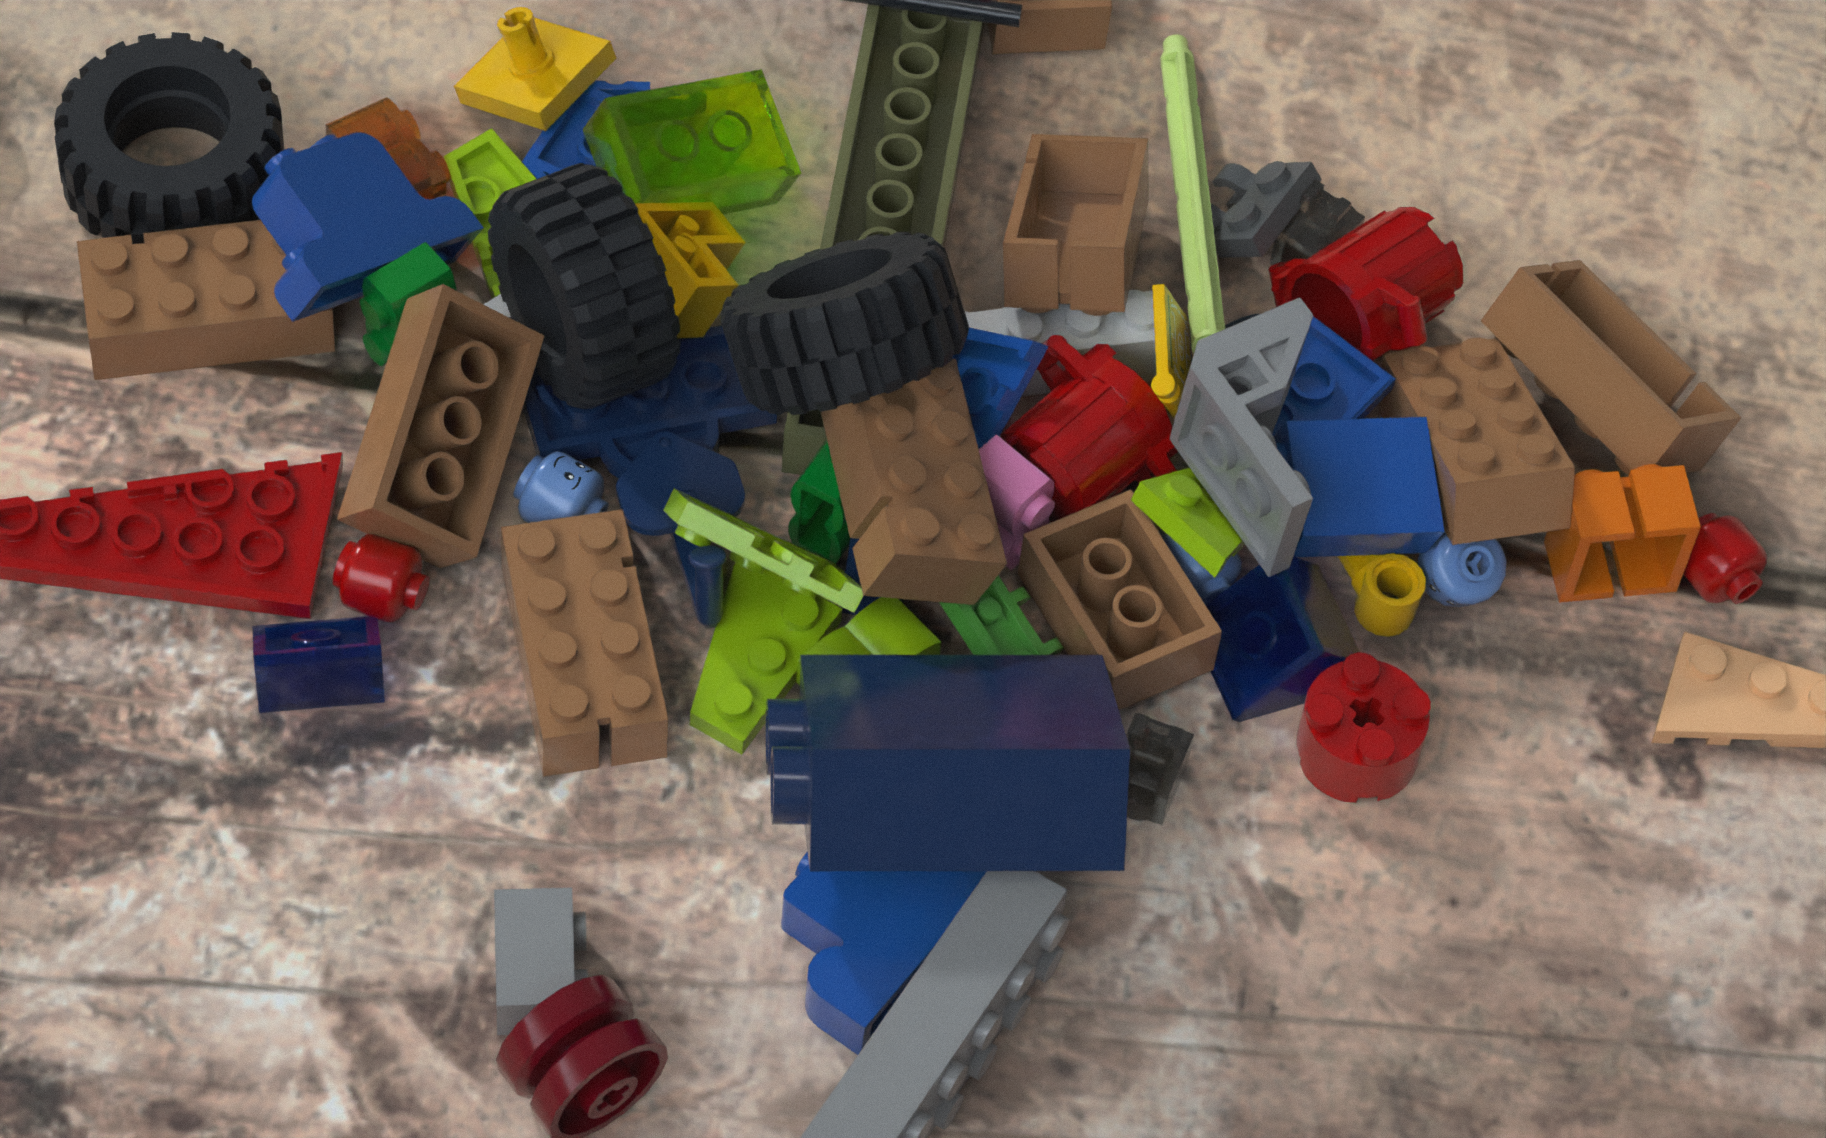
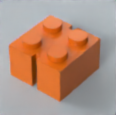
M1647 464L1630 470L1628 477H1620L1619 471L1602 472L1595 469L1584 470L1574 475L1571 527L1569 529L1548 531L1544 540L1559 603L1613 597L1614 588L1602 542L1610 541L1624 597L1677 592L1701 527L1684 465L1661 467L1656 464Z

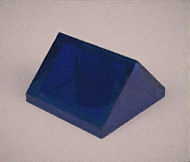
M364 616L252 626L253 659L259 713L385 703L382 650L377 618Z

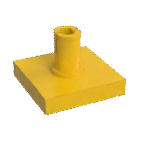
M526 7L512 8L504 13L506 19L500 17L497 22V27L503 37L454 85L461 104L546 131L617 57L610 40L534 18L532 11Z

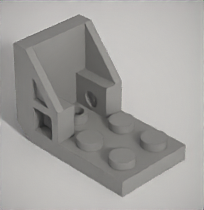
M1300 297L1197 341L1169 438L1268 577L1290 567L1313 500L1306 479L1300 472L1292 470L1278 451L1272 435L1290 389L1313 318V314Z

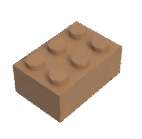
M1132 490L1023 534L1018 567L1019 577L1067 654L1103 655L1119 710L1214 670L1222 630L1151 519L1131 501L1134 494Z

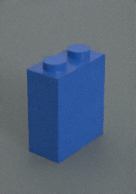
M1427 417L1288 420L1274 436L1278 451L1292 470H1296L1303 475L1313 497L1293 558L1425 553L1445 532Z

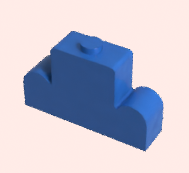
M806 852L797 866L795 872L797 877L785 889L783 894L781 928L788 935L816 953L808 966L805 1009L809 1019L818 1028L858 1055L987 871L810 872L808 852Z

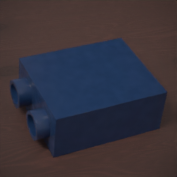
M800 655V699H767L766 773L770 775L772 825L805 826L810 872L1125 871L1130 747L1103 655Z

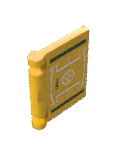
M1165 284L1152 285L1157 375L1152 379L1151 387L1175 420L1194 354L1191 349L1188 317Z

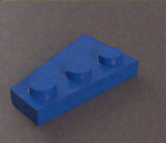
M969 327L963 349L959 354L953 355L952 359H956L978 449L995 435L1000 436L1049 346L1032 340Z

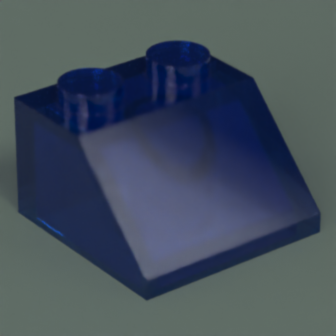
M1294 556L1288 569L1268 577L1259 564L1206 604L1209 612L1222 630L1214 670L1210 672L1232 720L1237 722L1304 704L1311 684L1320 673L1328 667L1344 661L1350 654L1360 652L1319 565Z

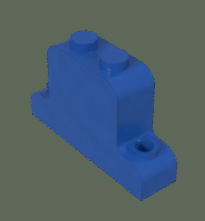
M362 132L352 133L340 138L330 134L318 140L310 148L298 152L294 148H288L279 152L265 165L264 169L269 176L252 198V206L256 215L286 254L281 263L286 271L276 282L274 293L277 301L292 322L362 297V284L365 277L424 242H427L447 265L454 263L484 228L469 207L462 201L450 196H441L429 200L419 195L385 147L373 136Z

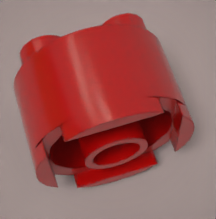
M1357 652L1350 654L1344 661L1328 667L1316 677L1308 690L1297 730L1296 745L1301 758L1300 766L1306 778L1324 794L1343 802L1357 803L1358 798L1378 797L1377 801H1381L1398 794L1411 781L1425 742L1431 709V701L1428 694L1420 689L1417 683L1404 671L1391 664L1378 661L1368 653Z

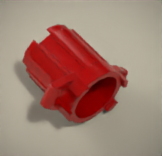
M1398 207L1393 211H1382L1308 259H1291L1286 262H1279L1271 265L1268 271L1276 307L1300 297L1316 319L1373 361L1389 350H1402L1419 346L1427 341L1425 324L1445 312L1444 309L1455 299L1456 295L1454 292L1462 288L1464 283L1463 263L1454 241L1452 240L1445 245L1428 226V222L1435 219L1433 216L1416 207Z
M1052 335L1042 343L1049 347L1037 370L1051 392L1000 435L1005 442L1053 480L1054 493L1052 500L1055 502V507L1049 516L1050 522L1114 497L1129 484L1136 490L1141 481L1152 478L1150 476L1152 472L1158 477L1177 471L1170 461V458L1178 451L1169 440L1172 424L1164 405L1152 388L1134 370L1112 358L1117 353L1108 344H1096L1087 353L1081 355L1061 335ZM1058 361L1065 367V371H1062L1057 365Z

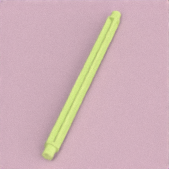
M1175 34L1168 36L1163 42L1160 65L1164 97L1167 104L1166 117L1174 190L1177 196L1176 209L1185 291L1188 296L1187 310L1191 349L1194 354L1197 341L1224 330L1225 323L1200 107L1197 102L1198 90L1194 55L1189 50L1187 39L1182 35Z

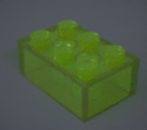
M762 69L607 97L602 101L583 128L596 166L606 170L608 176L615 177L622 185L623 193L631 197L634 203L713 202L722 214H728L777 204L802 174Z

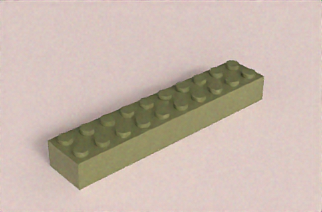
M868 4L820 246L821 250L851 239L856 241L871 235L883 234L888 236L896 232H909L911 235L916 233L927 234L945 247L985 22ZM812 410L806 414L791 415L788 412L784 429L781 472L801 475L827 439L820 410Z

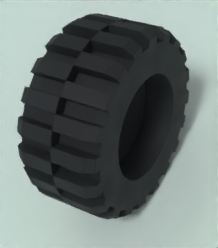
M172 32L171 38L156 39L155 33L138 36V43L126 46L124 41L107 48L105 50L106 57L101 60L96 56L79 69L80 79L74 77L68 82L61 94L62 103L56 108L54 119L56 135L54 137L64 197L70 210L78 214L79 223L89 233L96 236L102 233V238L131 235L132 244L144 243L143 233L260 220L253 209L252 198L269 176L264 169L265 165L276 154L284 150V139L278 96L272 92L271 82L264 72L257 67L252 68L251 60L235 49L227 53L224 51L223 43L205 36L202 42L191 40L188 33ZM163 128H190L204 132L219 141V144L206 155L179 165H151L137 161L122 152L136 138Z
M578 163L504 191L492 206L493 208L488 218V222L491 225V228L488 230V241L493 251L491 256L492 265L499 279L500 285L498 287L502 300L506 302L511 315L509 318L544 335L536 367L543 382L546 385H551L553 394L558 399L566 401L569 406L593 409L667 378L678 361L677 356L680 354L681 342L677 338L680 332L679 317L675 314L674 310L676 301L673 289L668 284L665 275L666 267L661 254L658 255L652 241L654 238L647 223L642 222L636 204L631 197L623 193V187L617 179L608 176V172L601 167Z
M896 232L888 236L883 234L871 235L856 241L851 239L836 243V246L822 250L819 248L804 253V256L794 260L788 259L775 265L773 269L767 272H760L751 277L749 283L735 288L731 296L726 298L720 315V322L744 396L759 410H766L770 414L781 415L784 412L798 415L806 414L812 410H820V412L837 409L840 405L849 403L854 405L870 400V397L882 393L888 394L901 389L904 384L913 380L919 381L929 376L933 369L944 367L952 361L953 355L959 354L963 349L969 332V324L946 249L927 234L916 233L911 235L909 232Z

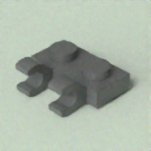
M1276 161L1268 163L1257 174L1235 163L1226 164L1212 181L1214 186L1229 187L1235 193L1226 204L1229 209L1227 212L1211 204L1216 253L1219 258L1263 257L1322 180L1312 162L1284 163Z

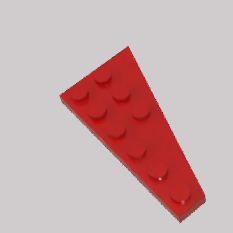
M342 452L321 455V462L288 466L287 460L265 462L264 470L229 474L222 468L127 482V489L94 493L93 487L69 490L70 497L36 502L28 496L1 499L0 579L311 619L343 469Z

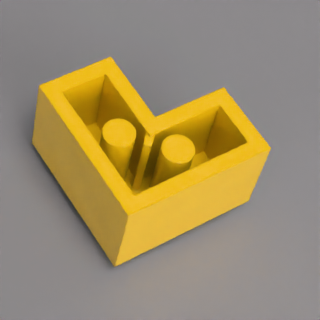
M713 202L635 203L642 222L647 223L654 238L652 240L658 255L661 254L667 270L665 275L668 284L673 289L676 301L674 310L675 314L679 317L680 332L677 338L703 337L721 312L726 298L730 297L732 291L739 286L727 269L746 242Z

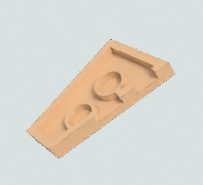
M1684 632L1651 743L1673 744L1675 738H1706V745H1730L1732 739L1765 740L1771 747L1826 748V675Z

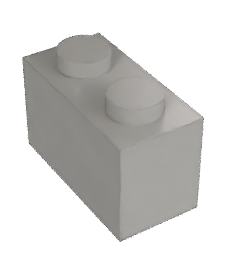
M572 888L494 890L497 1035H509L515 1025L537 1004L559 989L588 977L587 969L575 970L574 951H586V912H573Z

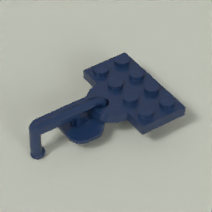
M722 325L710 327L703 337L678 338L681 342L680 354L677 356L678 361L667 378L593 409L572 407L567 405L566 401L558 399L553 394L551 385H546L538 374V368L535 366L523 410L536 454L545 458L552 452L559 451L570 455L576 460L600 457L609 473L618 478L616 493L627 525L643 535H671L696 618L706 629L716 627L723 617L722 565L726 561V552L717 546L700 547L678 536L675 533L678 524L663 509L675 488L737 517L745 505V491L734 461L719 454V434L777 423L776 414H770L766 410H759L744 396Z

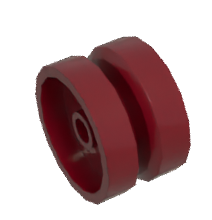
M604 975L582 978L559 989L537 1004L515 1025L503 1041L496 1058L499 1072L516 1094L528 1099L532 1098L530 1102L532 1114L550 1138H584L604 1128L627 1112L649 1091L662 1074L668 1060L665 1044L647 1022L637 1018L632 1019L634 1012L631 1001L613 979Z

